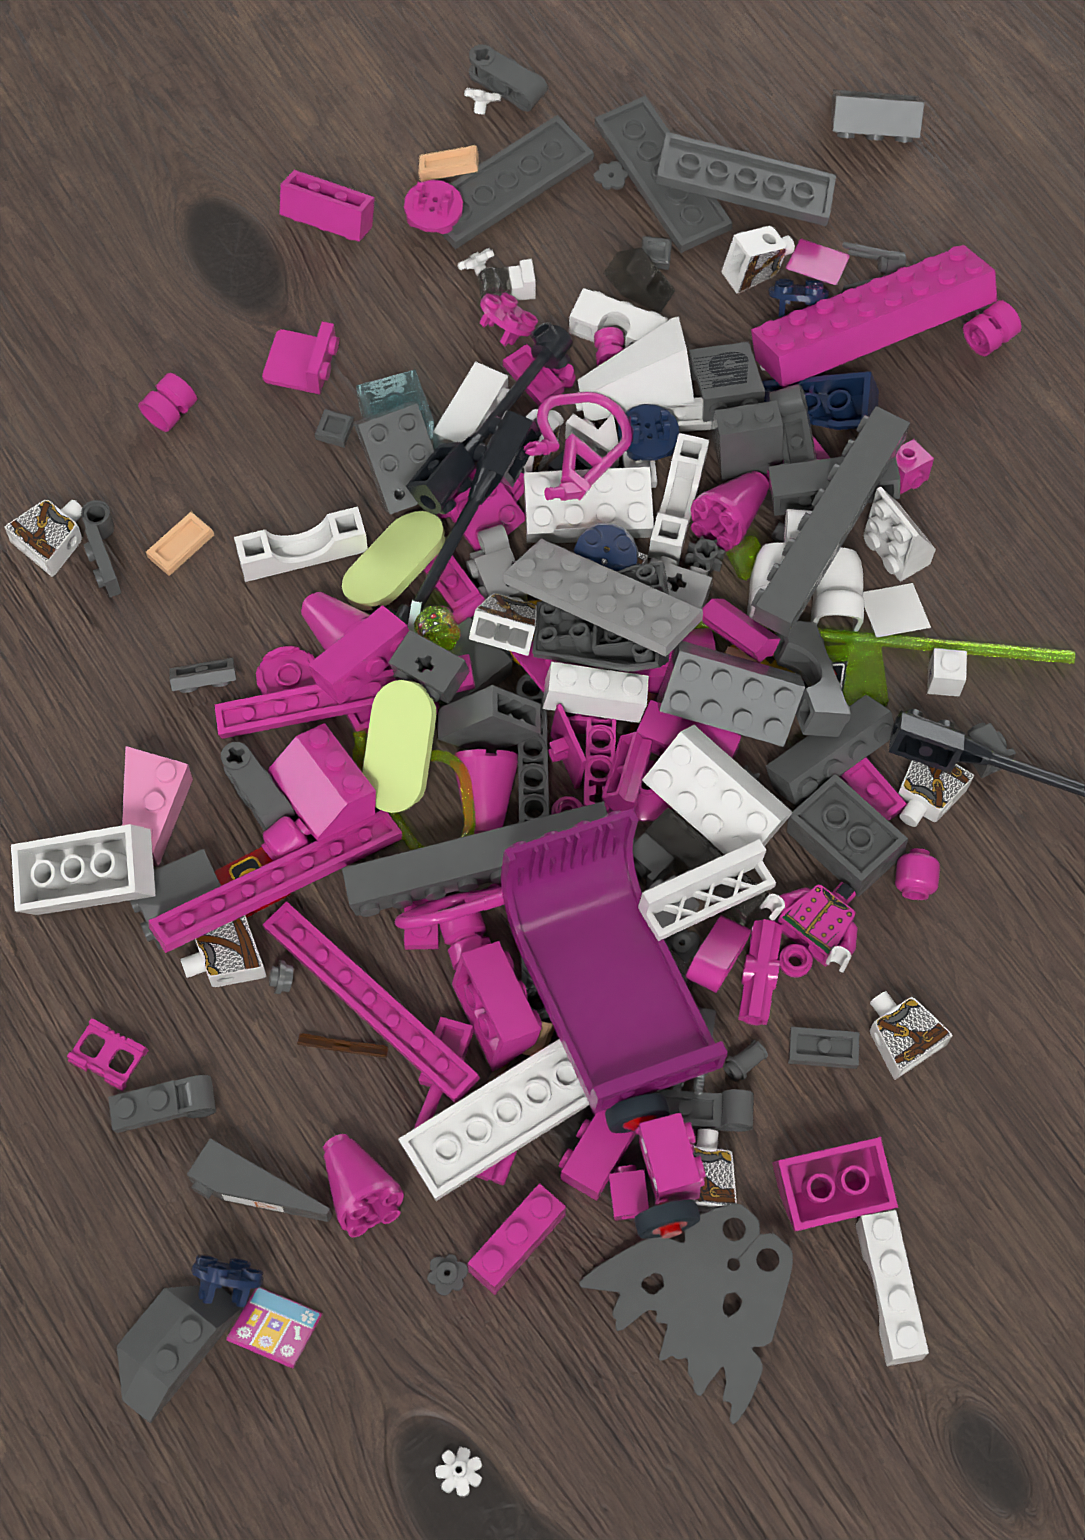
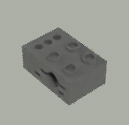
M410 401L353 422L384 510L391 515L418 505L406 488V485L434 452L418 403Z
M836 774L798 806L788 818L787 833L836 878L853 888L857 897L863 894L898 861L900 856L905 854L908 838Z

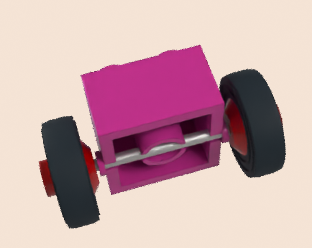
M662 1094L635 1096L616 1103L607 1109L605 1118L608 1128L612 1133L635 1132L639 1135L640 1147L655 1196L656 1206L639 1213L635 1217V1226L639 1237L645 1239L670 1238L696 1225L700 1221V1213L694 1200L700 1197V1187L705 1186L704 1177L706 1175L701 1157H694L693 1152H695L693 1143H696L691 1123H684L681 1113L670 1115L667 1100Z

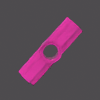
M766 919L754 920L749 955L746 954L741 980V984L744 986L738 1020L746 1024L767 1025L770 1016L772 992L776 988L780 967L778 953L783 925L776 923V921Z

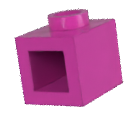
M636 1165L620 1166L615 1168L616 1173L609 1174L614 1221L634 1219L639 1213L649 1209L644 1170H637Z

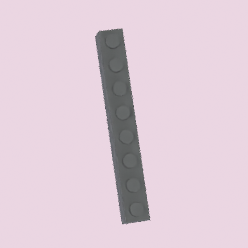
M878 406L875 407L870 416H863L856 431L859 433L856 440L850 439L844 448L842 456L845 458L841 465L835 463L827 478V481L830 482L826 490L820 488L813 500L814 510L811 514L806 512L797 528L800 533L796 540L793 538L788 540L782 552L785 558L781 564L775 563L767 577L770 583L765 590L760 588L751 604V606L755 607L754 621L785 637L789 636L905 441L910 422Z
M600 802L344 867L342 871L349 906L356 916L370 917L377 915L383 909L409 907L413 904V901L422 899L438 900L443 898L446 893L458 890L460 892L473 891L478 888V885L489 882L500 884L505 849L519 841L529 842L539 839L550 831L561 832L570 829L581 821L592 822L604 818L607 815L605 803Z

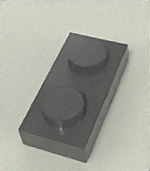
M234 658L169 668L172 691L180 690L182 693H188L197 690L200 686L212 685L213 687H223L230 684L231 681L236 680Z
M791 1027L789 1031L788 1064L857 1069L859 1066L860 1032Z

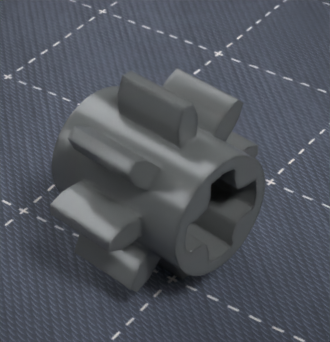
M701 536L700 541L696 544H688L689 554L685 557V564H692V566L708 571V576L713 570L721 571V560L724 559L725 550H718L716 539L712 541Z

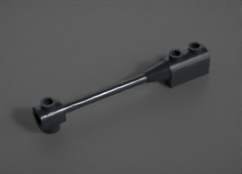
M550 322L543 323L535 328L531 333V338L535 343L531 348L534 360L480 428L463 442L439 444L409 481L406 488L424 510L432 514H447L455 508L456 502L453 499L455 493H463L472 485L473 480L470 478V474L474 471L476 463L473 459L474 451L480 443L485 444V440L490 435L488 427L492 418L495 416L502 418L505 411H509L543 367L561 369L570 362L571 359L567 352L572 347L573 340L565 329L552 325Z
M505 411L502 418L499 416L492 418L488 427V432L492 434V437L488 444L480 443L476 447L473 459L478 463L476 464V472L468 494V501L413 600L415 602H422L419 623L423 622L424 619L425 622L420 633L417 628V634L423 636V629L427 631L428 628L432 627V624L427 622L428 619L424 615L422 616L421 612L479 505L485 502L500 482L513 488L530 455L525 453L524 446L529 442L538 441L542 433L534 420L512 411ZM400 604L397 611L389 609L390 612L408 626L411 605L408 607ZM429 631L423 636L427 640L430 638Z
M909 709L907 711L901 710L893 725L889 753L948 773L952 772L957 762L986 766L989 764L1085 797V783L994 753L990 748L965 735L964 731L955 729L954 724L949 720L935 722L923 718L921 711Z

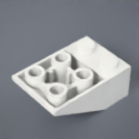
M882 487L877 488L864 531V540L871 550H875L883 559L886 570L890 574H894L901 582L930 565L936 549L902 506Z

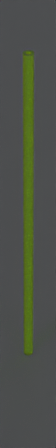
M701 621L694 629H706L709 627ZM762 625L763 627H765L766 629H768L770 632H772V633L774 634L775 631H773V630L769 629L768 627ZM818 628L824 642L934 651V648L967 651V654L1071 664L1075 662V651L900 635L876 637L875 633Z

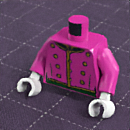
M841 882L832 893L824 886L818 884L813 889L804 887L779 896L769 894L760 905V909L769 908L773 912L769 916V919L772 921L782 913L777 922L783 925L782 933L796 944L805 946L810 951L812 957L825 967L830 962H837L841 966L839 971L844 972L851 956L856 950L858 928L853 922L856 913L848 906L856 896L853 888Z

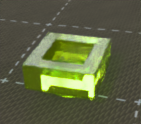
M749 535L726 553L739 579L746 581L751 577L757 554L762 548L757 537Z

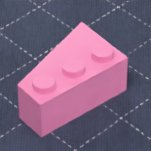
M126 746L122 826L132 824L151 829L153 866L159 867L193 778L186 763Z

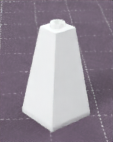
M679 317L671 318L578 379L580 392L602 394L616 402L625 413L631 408L643 404L668 407L694 402L687 348ZM594 403L576 404L577 411L583 410L585 419L589 421L605 419L611 415L607 409Z

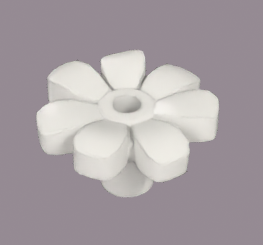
M466 88L464 96H469L475 101L473 113L485 115L487 103L501 100L500 94L486 93L480 89Z
M487 248L480 254L476 252L470 255V258L459 262L457 265L459 270L465 268L474 269L478 279H482L489 275L485 266L486 261L495 255L493 250Z
M460 1447L457 1456L450 1450L442 1455L445 1465L436 1467V1477L445 1478L441 1488L446 1493H451L456 1488L457 1494L460 1497L469 1495V1484L474 1487L480 1485L482 1478L475 1471L481 1469L482 1463L478 1457L469 1459V1449ZM460 1468L462 1472L457 1473L456 1470Z

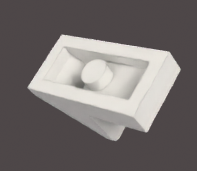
M572 414L566 421L565 438L567 439L572 433L575 434L601 458L606 456L618 444L616 425L612 414L599 429H596L589 420L581 419L575 414ZM619 458L612 464V469L619 466Z

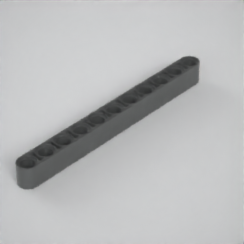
M529 674L519 679L517 695L540 704L541 734L518 743L519 823L549 816L547 709H543L544 693ZM529 690H534L539 694L534 697H529L524 693ZM530 749H535L539 751L540 754L531 757L526 755L525 752ZM536 779L541 784L537 787H530L526 785V781ZM535 809L540 811L542 815L531 818L526 815V812ZM521 956L522 982L526 987L527 1001L529 1003L533 999L541 998ZM545 1007L536 1010L541 1021L545 1022L550 1018Z

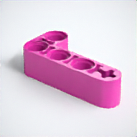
M582 714L567 717L574 733L586 734L585 758L587 761L584 769L583 807L595 804L596 794H602L603 796L615 755L616 719L598 718ZM596 741H604L608 744V746H606L605 748H597L593 745V743ZM603 771L607 776L599 779L595 778L592 773ZM601 797V802L605 803L607 814L612 812L613 810Z

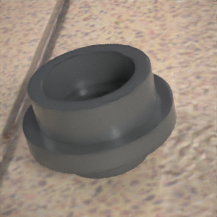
M279 960L277 967H271L269 986L274 987V994L280 995L281 992H289L293 979V965H287L285 961Z

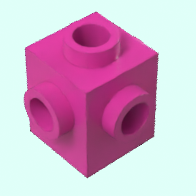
M914 439L903 444L896 454L900 474V494L911 488L916 489L923 482L927 481L934 460Z

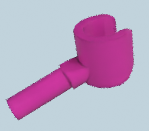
M567 364L561 369H550L554 374L558 375L557 378L564 384V388H571L576 377L572 365Z

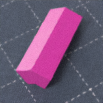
M711 599L702 608V622L755 661L761 663L767 656H773L781 639L725 599Z
M638 732L622 735L619 738L602 799L613 811L619 810L623 812L632 808L635 811L652 748V740L642 738Z

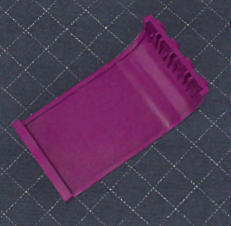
M633 808L623 812L619 810L610 812L604 818L592 822L581 821L572 828L561 832L550 831L533 841L516 842L504 850L501 867L503 900L515 942L594 1114L609 1109L614 1104L623 1100L651 1094L723 1067L728 1054L722 1041L714 1042L664 939L657 940L638 909L642 892L633 859V839L638 823V818Z

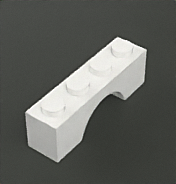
M679 433L659 513H657L650 540L648 558L660 560V557L664 556L676 560L679 565L691 519V506L693 500L696 499L709 446L708 439Z
M358 507L329 513L319 525L296 535L279 536L271 534L266 530H261L234 537L245 582L364 553L368 549L366 533Z
M893 1210L863 1215L856 1223V1230L862 1257L870 1270L875 1287L879 1310V1333L886 1365L891 1366L922 1360L929 1352L897 1212Z

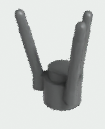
M848 242L842 244L844 248L850 249L848 250L849 255L878 260V272L884 273V276L906 267L905 252L887 251ZM875 278L844 285L843 290L857 288Z

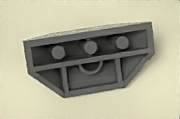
M200 1285L164 1288L117 1345L122 1401L150 1424L245 1308L237 1307V1303L232 1302V1296L224 1289L216 1288L212 1303L206 1304L198 1296Z

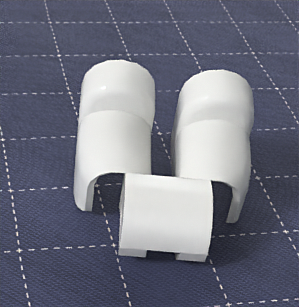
M787 509L784 543L765 544L758 552L750 577L747 615L752 619L755 607L751 606L756 593L760 588L763 590L767 588L770 583L767 580L770 570L775 563H782L785 558L782 552L790 538L796 540L800 533L797 528L806 512L811 514L812 511ZM841 547L813 594L811 622L817 625L821 617L832 615L853 617V631L858 632L864 621L865 605L862 563L856 551Z

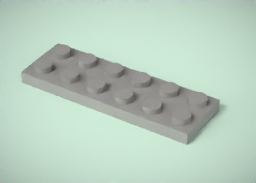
M540 539L503 573L505 584L665 657L703 619L702 609L543 539Z

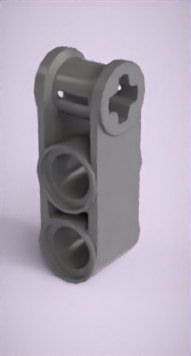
M484 44L471 48L469 52V60L471 62L469 76L471 80L493 93L500 94L501 98L513 103L519 109L527 112L530 111L547 92L548 86L546 81L539 74L519 65L515 60L505 57Z
M240 742L227 744L221 752L224 772L234 785L242 801L252 810L264 831L267 830L283 816L294 817L295 812L289 801L277 789L268 772L259 764L248 747ZM237 759V761L242 762V763L237 764V762H235V761H233V760Z

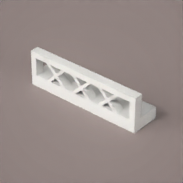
M760 839L642 892L638 909L657 940L660 941L774 888L776 881L762 861L766 848ZM754 868L763 880V882L757 885L741 881L743 873ZM719 884L735 888L733 896L727 899L712 895L714 887ZM691 897L706 901L704 909L699 912L684 909L683 906L685 900ZM660 911H667L677 916L675 923L662 928L654 914Z

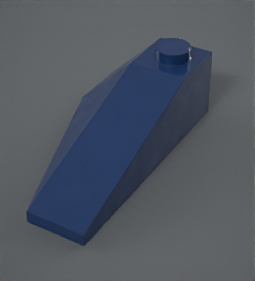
M871 371L814 376L787 386L801 384L807 402L810 423L830 429H857L863 416H870L875 407L878 406L879 390ZM776 380L762 381L765 390L764 402L770 401V392L783 389Z

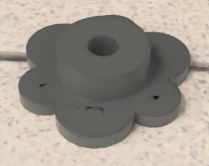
M612 161L609 164H600L599 170L594 174V180L602 184L603 189L606 190L623 188L625 179L628 177V172L622 169L621 163L617 161Z
M683 929L668 936L664 941L675 963L685 965L688 963L689 958H694L697 954L700 937L695 932H687V929Z
M453 1254L447 1255L445 1259L437 1256L430 1262L432 1272L428 1274L427 1279L430 1284L435 1285L436 1292L439 1295L446 1296L451 1293L452 1289L459 1291L463 1288V1279L468 1275V1267L463 1262H457V1257ZM446 1271L451 1273L449 1276L444 1275Z

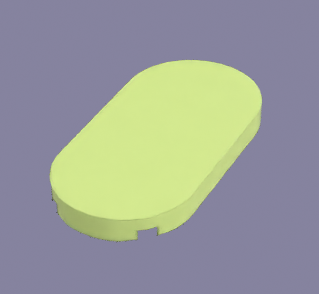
M425 511L411 512L396 519L345 573L342 581V590L348 602L360 610H373V606L379 605L381 607L382 605L386 606L392 603L437 556L443 547L446 538L441 520L436 515Z
M398 680L385 685L377 693L372 704L362 773L376 790L375 807L385 812H403L410 809L423 797L427 785L436 723V706L433 698H430L426 692L427 690L421 684L414 681Z

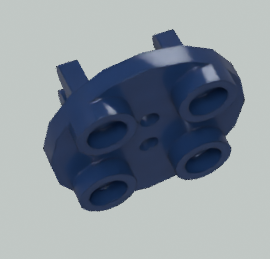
M776 279L775 286L769 288L768 295L780 299L779 317H784L786 303L790 304V301L805 302L806 305L812 306L816 304V301L828 299L829 291L823 288V282L810 280L806 281L805 285H793V280Z
M643 404L633 407L625 413L629 419L633 435L631 445L626 450L627 456L635 461H655L671 456L674 453L679 435V425L676 418L667 409L657 405ZM619 425L618 439L620 441L622 438V431Z
M599 523L587 528L579 536L574 548L575 554L616 572L634 566L638 561V550L633 537L624 528L612 523ZM607 546L610 548V550L606 551L604 547ZM602 559H607L608 562L603 563Z
M197 1255L191 1272L194 1276L201 1279L198 1296L200 1299H203V1303L211 1304L216 1288H221L223 1285L234 1287L232 1302L237 1303V1307H245L250 1289L259 1288L263 1284V1272L250 1268L251 1263L249 1261L231 1258L229 1264L217 1262L218 1259L212 1256Z

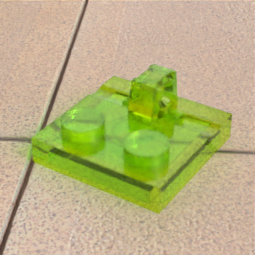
M846 643V645L825 646L828 657L832 662L848 661L843 690L847 705L851 706L865 695H868L881 705L887 706L889 699L881 643Z

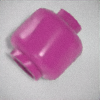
M283 816L264 831V843L261 846L269 857L275 861L311 844L307 838L311 832L300 818L294 822L290 817Z
M920 848L911 849L910 853L898 858L895 874L896 888L902 892V896L911 900L928 899L929 895L935 893L938 889L940 863L936 858L930 856L928 850Z

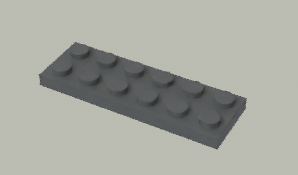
M646 96L595 117V127L624 170L628 172V176L680 253L732 230L733 222L717 199L655 184L666 132H671Z
M558 115L554 116L478 165V172L464 174L450 183L460 192L463 200V212L459 221L453 226V229L449 233L441 235L455 249L459 248L592 161L594 152Z
M666 132L655 184L827 226L830 218L836 175Z

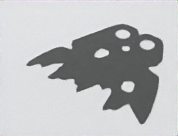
M729 1204L701 1214L700 1221L685 1230L684 1243L661 1237L641 1241L591 1271L580 1281V1287L620 1293V1297L612 1312L613 1317L616 1319V1331L623 1330L648 1310L657 1311L656 1322L667 1324L659 1360H665L670 1356H674L678 1360L687 1358L688 1375L694 1380L693 1389L698 1396L703 1394L709 1382L718 1373L720 1368L724 1367L727 1382L723 1401L732 1404L730 1422L735 1424L746 1410L759 1382L763 1367L761 1359L753 1351L752 1347L765 1346L773 1340L792 1271L793 1254L789 1246L775 1234H760L759 1220L746 1207L740 1204ZM729 1218H738L745 1224V1234L740 1240L732 1241L725 1237L723 1225ZM771 1248L779 1255V1265L773 1271H763L757 1265V1255L762 1249ZM731 1258H736L740 1262V1267L736 1271L730 1270L727 1266V1262ZM654 1273L661 1274L664 1288L656 1294L647 1293L641 1286L642 1281ZM735 1292L743 1302L735 1314L727 1317L723 1311L724 1299L727 1294Z

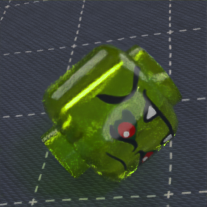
M444 606L427 607L414 621V631L416 634L449 652L455 648L461 637V630L453 613Z

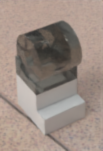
M532 259L520 260L519 266L505 268L488 267L478 273L477 278L481 299L487 293L501 296L503 292L512 295L517 301L535 299V276Z

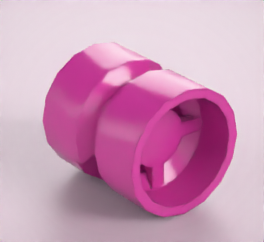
M999 300L985 309L983 314H979L965 323L963 333L967 343L977 354L987 356L999 348L1002 343H1006L1019 334L1022 327L1020 318L1014 308L1005 301Z
M167 373L156 384L158 391H150L138 405L144 417L155 427L165 432L170 431L180 420L179 413H186L197 402L193 389L183 379L173 373Z
M481 912L439 924L445 944L451 946L448 954L454 970L457 968L461 953L491 944L490 938L483 936L486 932V926Z

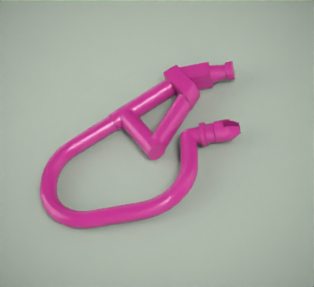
M579 392L551 396L539 406L537 423L544 440L529 442L524 446L525 453L530 456L549 455L550 452H556L559 449V443L548 421L549 411L556 406L578 403L600 405L616 418L622 431L620 442L602 458L572 433L565 441L561 484L558 487L545 488L544 496L547 500L560 498L561 501L573 499L580 501L588 493L592 485L630 447L633 435L629 419L623 409L612 399L595 392ZM576 453L592 466L583 477L575 472Z
M493 883L487 889L457 893L426 902L398 915L395 919V925L400 929L426 927L504 905L501 883Z

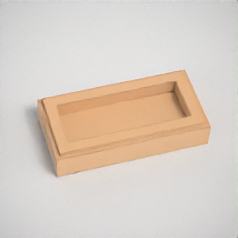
M473 145L420 155L419 176L421 182L478 172L479 153L477 146Z
M190 512L148 549L146 555L170 576L214 536V532L194 513Z

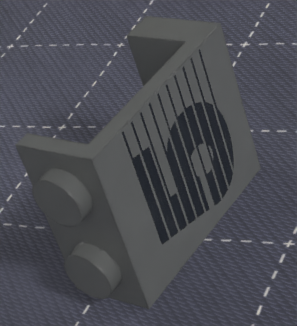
M749 342L689 350L691 381L697 380L703 400V422L713 421L715 410L764 402L765 390Z

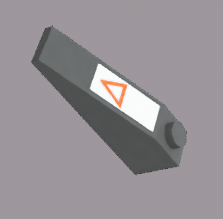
M211 1138L187 1173L191 1183H193L191 1188L207 1199L213 1195L224 1201L329 1222L332 1218L331 1210L327 1206Z

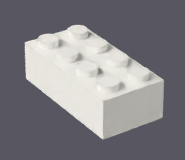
M650 467L608 469L592 485L588 493L580 501L578 499L561 501L560 498H554L553 500L545 498V488H554L561 484L562 471L524 472L523 484L527 543H537L540 539L553 542L554 530L589 528L599 523H612L620 526L633 538H650L652 536L654 523ZM575 470V472L579 474L581 477H583L589 471Z
M695 725L690 726L677 735L642 780L724 855L759 839L765 847L793 813Z
M129 824L11 845L15 912L41 915L155 896L151 829Z

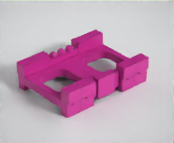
M91 1018L89 1025L73 1050L69 1052L67 1058L69 1063L86 1072L90 1069L95 1074L104 1077L106 1083L123 1092L126 1088V1082L141 1058L146 1056L149 1050L130 1038L126 1039L120 1033H115L108 1026ZM90 1034H95L105 1040L103 1048L94 1058L80 1051L81 1046ZM119 1050H124L134 1056V1061L124 1074L109 1067L110 1062Z

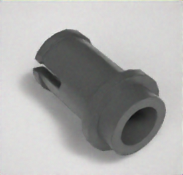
M753 1040L735 1057L729 1056L726 1059L727 1063L723 1065L724 1071L735 1082L739 1079L745 1080L747 1078L746 1073L763 1059H766L768 1053L762 1044Z

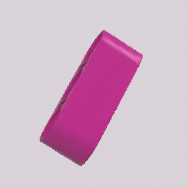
M721 915L695 955L685 978L717 993L741 954L752 930Z

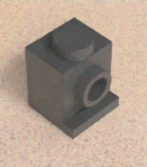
M982 722L968 730L967 736L990 748L994 753L1014 758L1015 750L1013 748L1006 749L1007 744L1004 736L999 731L996 732L991 723L986 725ZM973 764L981 778L1001 770L989 764L987 766Z
M644 833L638 840L636 838L633 839V859L636 875L639 879L643 877L647 880L646 889H648L654 882L659 879L663 880L673 870L675 858L647 833Z

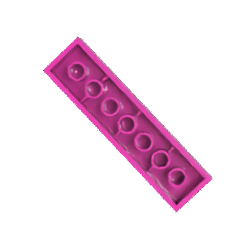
M965 245L953 247L947 252L934 257H928L922 262L900 268L892 274L882 278H875L867 284L848 289L842 294L820 300L812 306L802 310H795L789 315L774 321H767L763 325L751 329L755 360L783 388L996 302L995 269Z

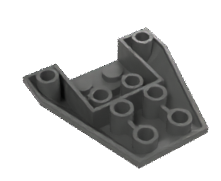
M664 562L634 565L617 571L669 595ZM537 602L536 627L532 651L533 656L536 658L627 672L660 668L669 662V654L665 657L547 602Z

